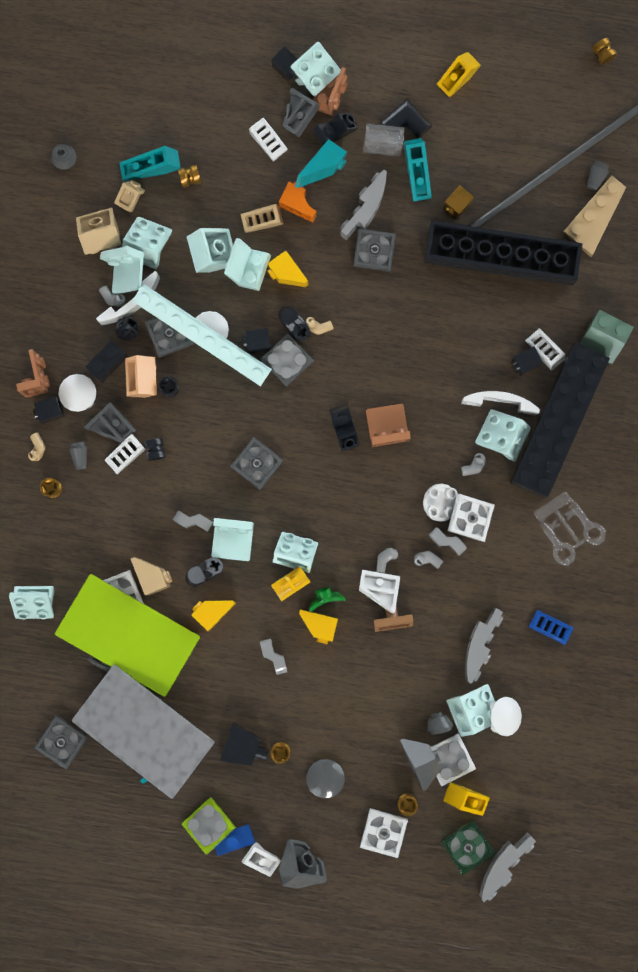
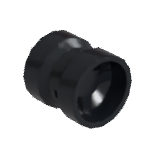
M166 376L159 381L158 388L165 397L173 398L178 394L179 385L173 377Z
M163 438L144 441L145 448L148 451L146 454L147 461L166 458L165 451L162 448L164 445Z

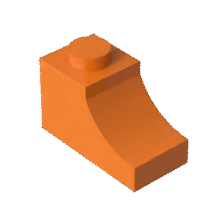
M288 182L279 200V207L310 222H314L316 210L311 208L305 200L306 189H304V186L296 188V182L294 184Z

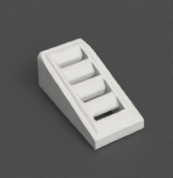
M264 118L249 128L251 136L272 161H275L288 150ZM267 133L270 134V135H269L267 138H265L264 140L261 139V138L264 137ZM274 139L275 141L267 147L266 144ZM279 145L280 148L272 153L271 150Z
M540 328L525 340L531 348L535 346L542 361L550 370L556 368L566 358L565 353ZM541 336L542 340L535 345L534 342ZM544 343H547L543 349H539ZM549 349H552V351L546 356L545 353ZM557 354V356L551 361L550 359Z
M131 434L105 461L118 475L146 449ZM131 442L137 448L136 451L129 446ZM127 448L132 455L129 457L123 449ZM119 453H121L126 458L124 462L118 456ZM114 457L121 464L119 467L112 461Z

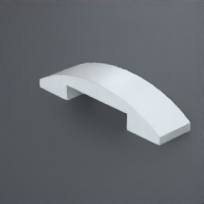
M154 271L142 281V285L145 284L155 291L160 280L158 273ZM132 299L117 312L110 307L96 319L101 325L112 324L119 319H123V317H129L141 307L134 303Z
M484 391L470 394L464 397L461 403L480 407L483 400L519 405L518 413L536 416L540 412V409L530 401L511 393L499 391Z

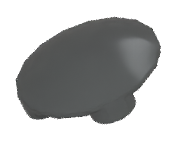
M322 759L309 767L306 780L309 790L315 796L331 798L342 790L345 776L341 766L336 761Z

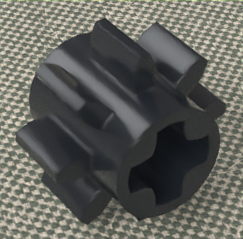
M123 317V319H119L115 324L117 327L115 332L122 340L130 341L131 338H135L139 333L137 330L139 327L138 323L131 317Z

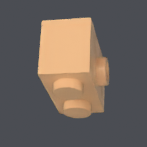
M136 355L125 358L127 396L146 398L157 395L155 357Z

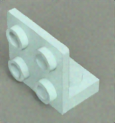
M137 217L123 239L122 247L129 246L144 252L143 265L157 269L161 250L169 239L172 229Z
M236 238L231 248L230 258L225 265L224 274L241 287L259 291L271 255L266 252L253 250L241 239Z
M129 246L101 252L100 259L108 262V265L114 266L113 294L140 289L144 252Z
M491 409L475 443L502 453L506 458L515 462L531 427L522 419Z
M214 518L213 526H215L211 556L249 561L254 523Z
M488 684L467 694L446 700L461 737L474 735L491 726L490 705L495 700Z

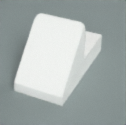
M257 842L252 845L242 860L243 864L271 877L281 862L278 856L264 850Z

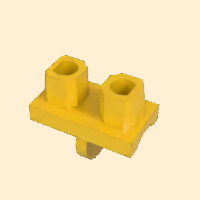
M299 566L271 586L280 600L283 601L309 584L310 580Z

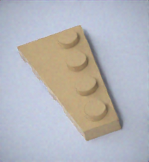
M611 175L563 231V234L572 242L583 243L582 250L590 257L594 254L626 187Z

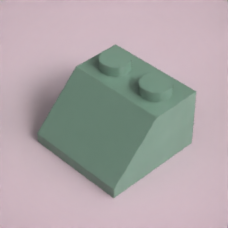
M599 310L594 315L580 345L609 357L608 363L612 365L634 327Z

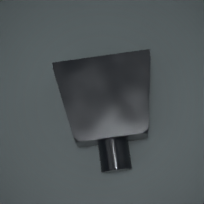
M233 723L220 761L252 766L254 757L266 761L269 749L258 746L261 740L260 736Z

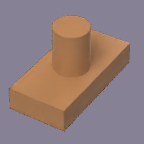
M397 606L395 613L385 609L387 618L374 620L375 632L413 626L412 614L398 616Z

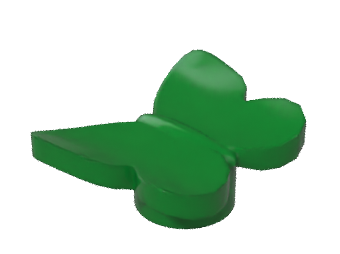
M330 587L319 589L315 592L316 598L310 601L309 611L312 612L324 603L346 601L345 597L340 592H331Z

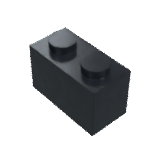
M111 340L85 367L103 383L129 356Z

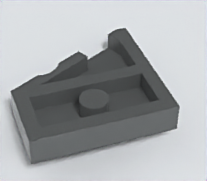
M291 88L290 104H287L283 127L299 138L320 108V105L294 88Z
M112 402L107 404L84 426L87 430L120 443L137 431Z

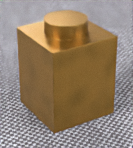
M459 185L445 201L444 211L450 217L454 216L458 219L470 206L474 197Z

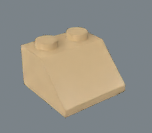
M113 208L76 217L78 237L85 255L96 254L101 250L114 249L122 245Z
M131 558L145 595H152L171 587L170 582H172L169 571H165V569L140 558Z

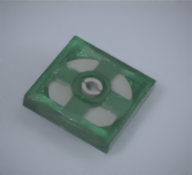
M473 819L441 840V843L462 875H465L495 854Z

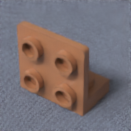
M342 67L339 76H336L314 96L313 101L320 105L318 111L332 116L333 111L338 110L341 101L339 100L340 95L345 93L347 87L346 81L348 76L346 75V68Z
M33 349L29 350L35 380L27 378L21 380V383L16 384L17 391L26 398L48 393L47 387L50 386L48 376H45L43 370L46 368L45 360Z
M403 404L366 410L372 447L410 441V431L407 429Z

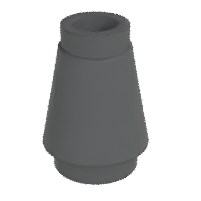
M595 161L594 165L591 166L586 187L597 191L609 173V166Z
M85 442L70 443L69 452L75 470L86 469L87 446H85Z

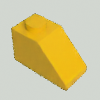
M469 52L464 53L456 58L437 85L451 97L470 80L481 65Z
M284 251L267 263L269 269L267 272L272 280L276 279L282 284L300 287L308 286V280L287 251Z
M234 600L204 601L203 603L199 601L192 609L194 611L192 616L207 631H210L236 602Z
M300 610L299 614L313 637L317 638L316 642L328 644V641L333 642L337 618Z
M450 783L443 801L459 810L483 816L490 797L461 785Z

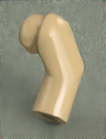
M309 317L305 321L310 331L316 335L334 329L331 321L320 324L313 317Z
M37 432L30 436L34 444L32 451L28 454L31 461H39L45 451V445Z

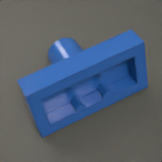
M246 824L235 828L215 847L217 856L255 844L250 825Z

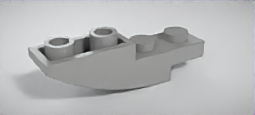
M383 170L381 173L377 172L371 179L372 184L368 188L365 186L359 193V203L362 207L359 205L354 210V216L351 220L347 219L340 227L342 229L341 237L345 240L358 227L366 229L376 215L384 194L386 170Z
M497 608L492 610L485 624L477 621L471 634L465 659L466 681L471 684L473 681L476 682L481 675L479 670L482 664L486 665L491 657L489 654L490 649L484 645L485 643H490L494 636L492 633L494 627H499L503 620L501 616L503 612Z
M528 832L514 846L508 840L492 859L481 884L479 896L483 902L487 899L489 901L493 899L497 894V890L501 886L505 887L511 881L510 877L513 874L508 868L516 866L520 861V857L524 853H529L534 848L536 841Z

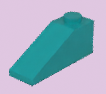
M422 138L403 141L413 202L430 199L432 195L425 142Z
M328 139L300 172L295 187H303L334 175L338 169L342 170L346 164L345 157L347 151Z
M167 146L119 162L122 181L164 175L181 169L178 150Z

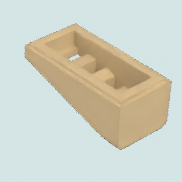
M277 204L241 214L245 233L284 224L280 207ZM271 212H274L275 220H273ZM264 214H267L268 222H265ZM257 215H259L261 224H258L257 222ZM248 217H252L253 226L251 227Z

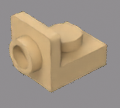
M135 181L124 182L114 203L129 212H133L140 195L144 194L145 190Z

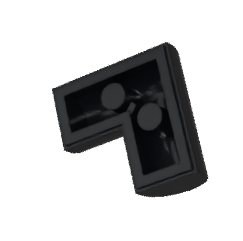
M408 99L404 100L379 123L391 138L406 126L419 139L432 127V124Z

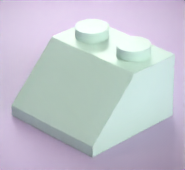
M200 228L187 236L196 273L225 269L233 245L229 229Z

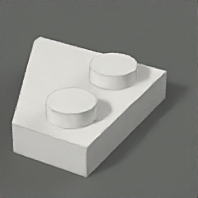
M362 570L359 591L389 612L395 613L400 576Z

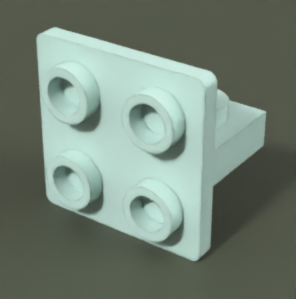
M316 42L291 65V69L298 76L295 79L299 86L305 85L313 96H316L341 71L320 42Z
M282 532L274 551L273 563L293 569L300 566L304 572L310 573L318 542L295 536L292 533Z
M15 586L14 593H9V599L16 619L54 618L52 608L53 586Z

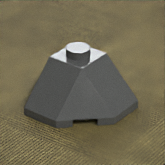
M407 739L400 740L422 790H427L440 771L438 762L441 760L437 751H432L429 744Z
M292 839L287 841L279 866L282 886L298 889L327 881L324 862L319 857L315 858L309 851L310 847L306 842Z

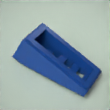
M539 610L536 611L529 625V628L563 645H566L574 629ZM540 617H543L544 619L540 627H536ZM549 620L551 623L547 631H545L544 628ZM555 624H557L558 627L553 635L551 634V632ZM562 628H565V631H564L562 637L559 638L558 636H559V634H560Z

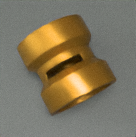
M608 38L600 40L592 47L594 54L598 55L600 65L610 62L617 56L615 49L611 48V42Z
M192 165L189 169H178L183 188L189 187L192 183H201L197 165Z
M46 478L40 484V491L44 496L56 498L62 493V485L58 480Z
M277 742L271 749V758L276 763H285L290 757V747L285 742Z
M405 793L398 798L397 805L403 815L411 816L416 813L418 804L413 795Z

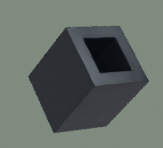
M284 46L271 59L272 67L289 81L291 78L297 77L291 69V65L298 58Z
M268 328L245 331L246 337H242L243 347L248 349V353L271 350Z
M534 346L514 356L511 366L515 373H519L522 376L540 367L543 361Z
M56 396L34 403V417L43 424L65 417L60 399Z

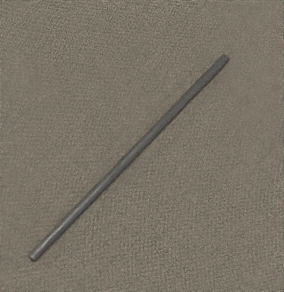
M638 105L469 226L481 227L637 115Z

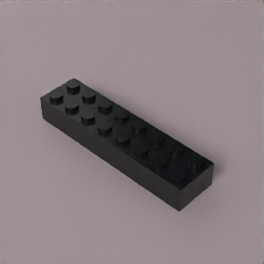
M431 220L424 263L573 286L578 279L583 243Z
M576 342L570 347L510 484L543 499L549 497L610 360L609 357Z

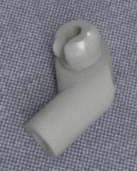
M107 285L99 289L108 305L116 307L124 305V295L112 294Z
M478 453L475 455L471 465L461 467L462 476L480 473L486 463L485 456Z
M387 548L378 555L376 572L385 573L386 563L398 557L397 550Z
M431 551L419 552L414 557V562L418 566L431 563L438 569L443 563Z

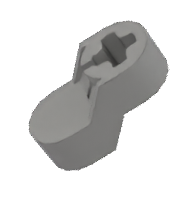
M179 510L173 518L175 522L185 528L197 525L207 532L213 524L212 521L201 514L188 517Z
M437 527L428 534L437 546H449L458 556L467 549L457 536L446 537Z
M271 638L260 641L263 657L273 661L276 674L287 673L284 655L281 656L274 652Z

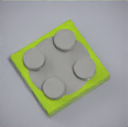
M211 797L182 823V826L205 854L212 851L236 828Z

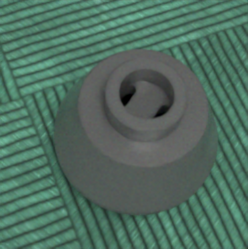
M66 144L56 146L51 153L53 165L62 170L71 168L77 159L75 150Z
M442 712L432 713L431 718L428 719L427 732L431 735L448 732L452 729L453 723Z

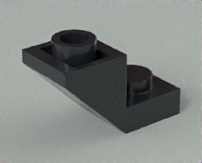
M350 112L337 114L329 123L317 124L313 130L321 144H325L328 139L334 143L356 131L359 127L355 122V118Z
M344 404L329 409L341 451L360 446L348 405Z

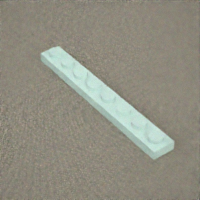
M145 284L140 287L134 297V303L259 386L262 385L272 370Z

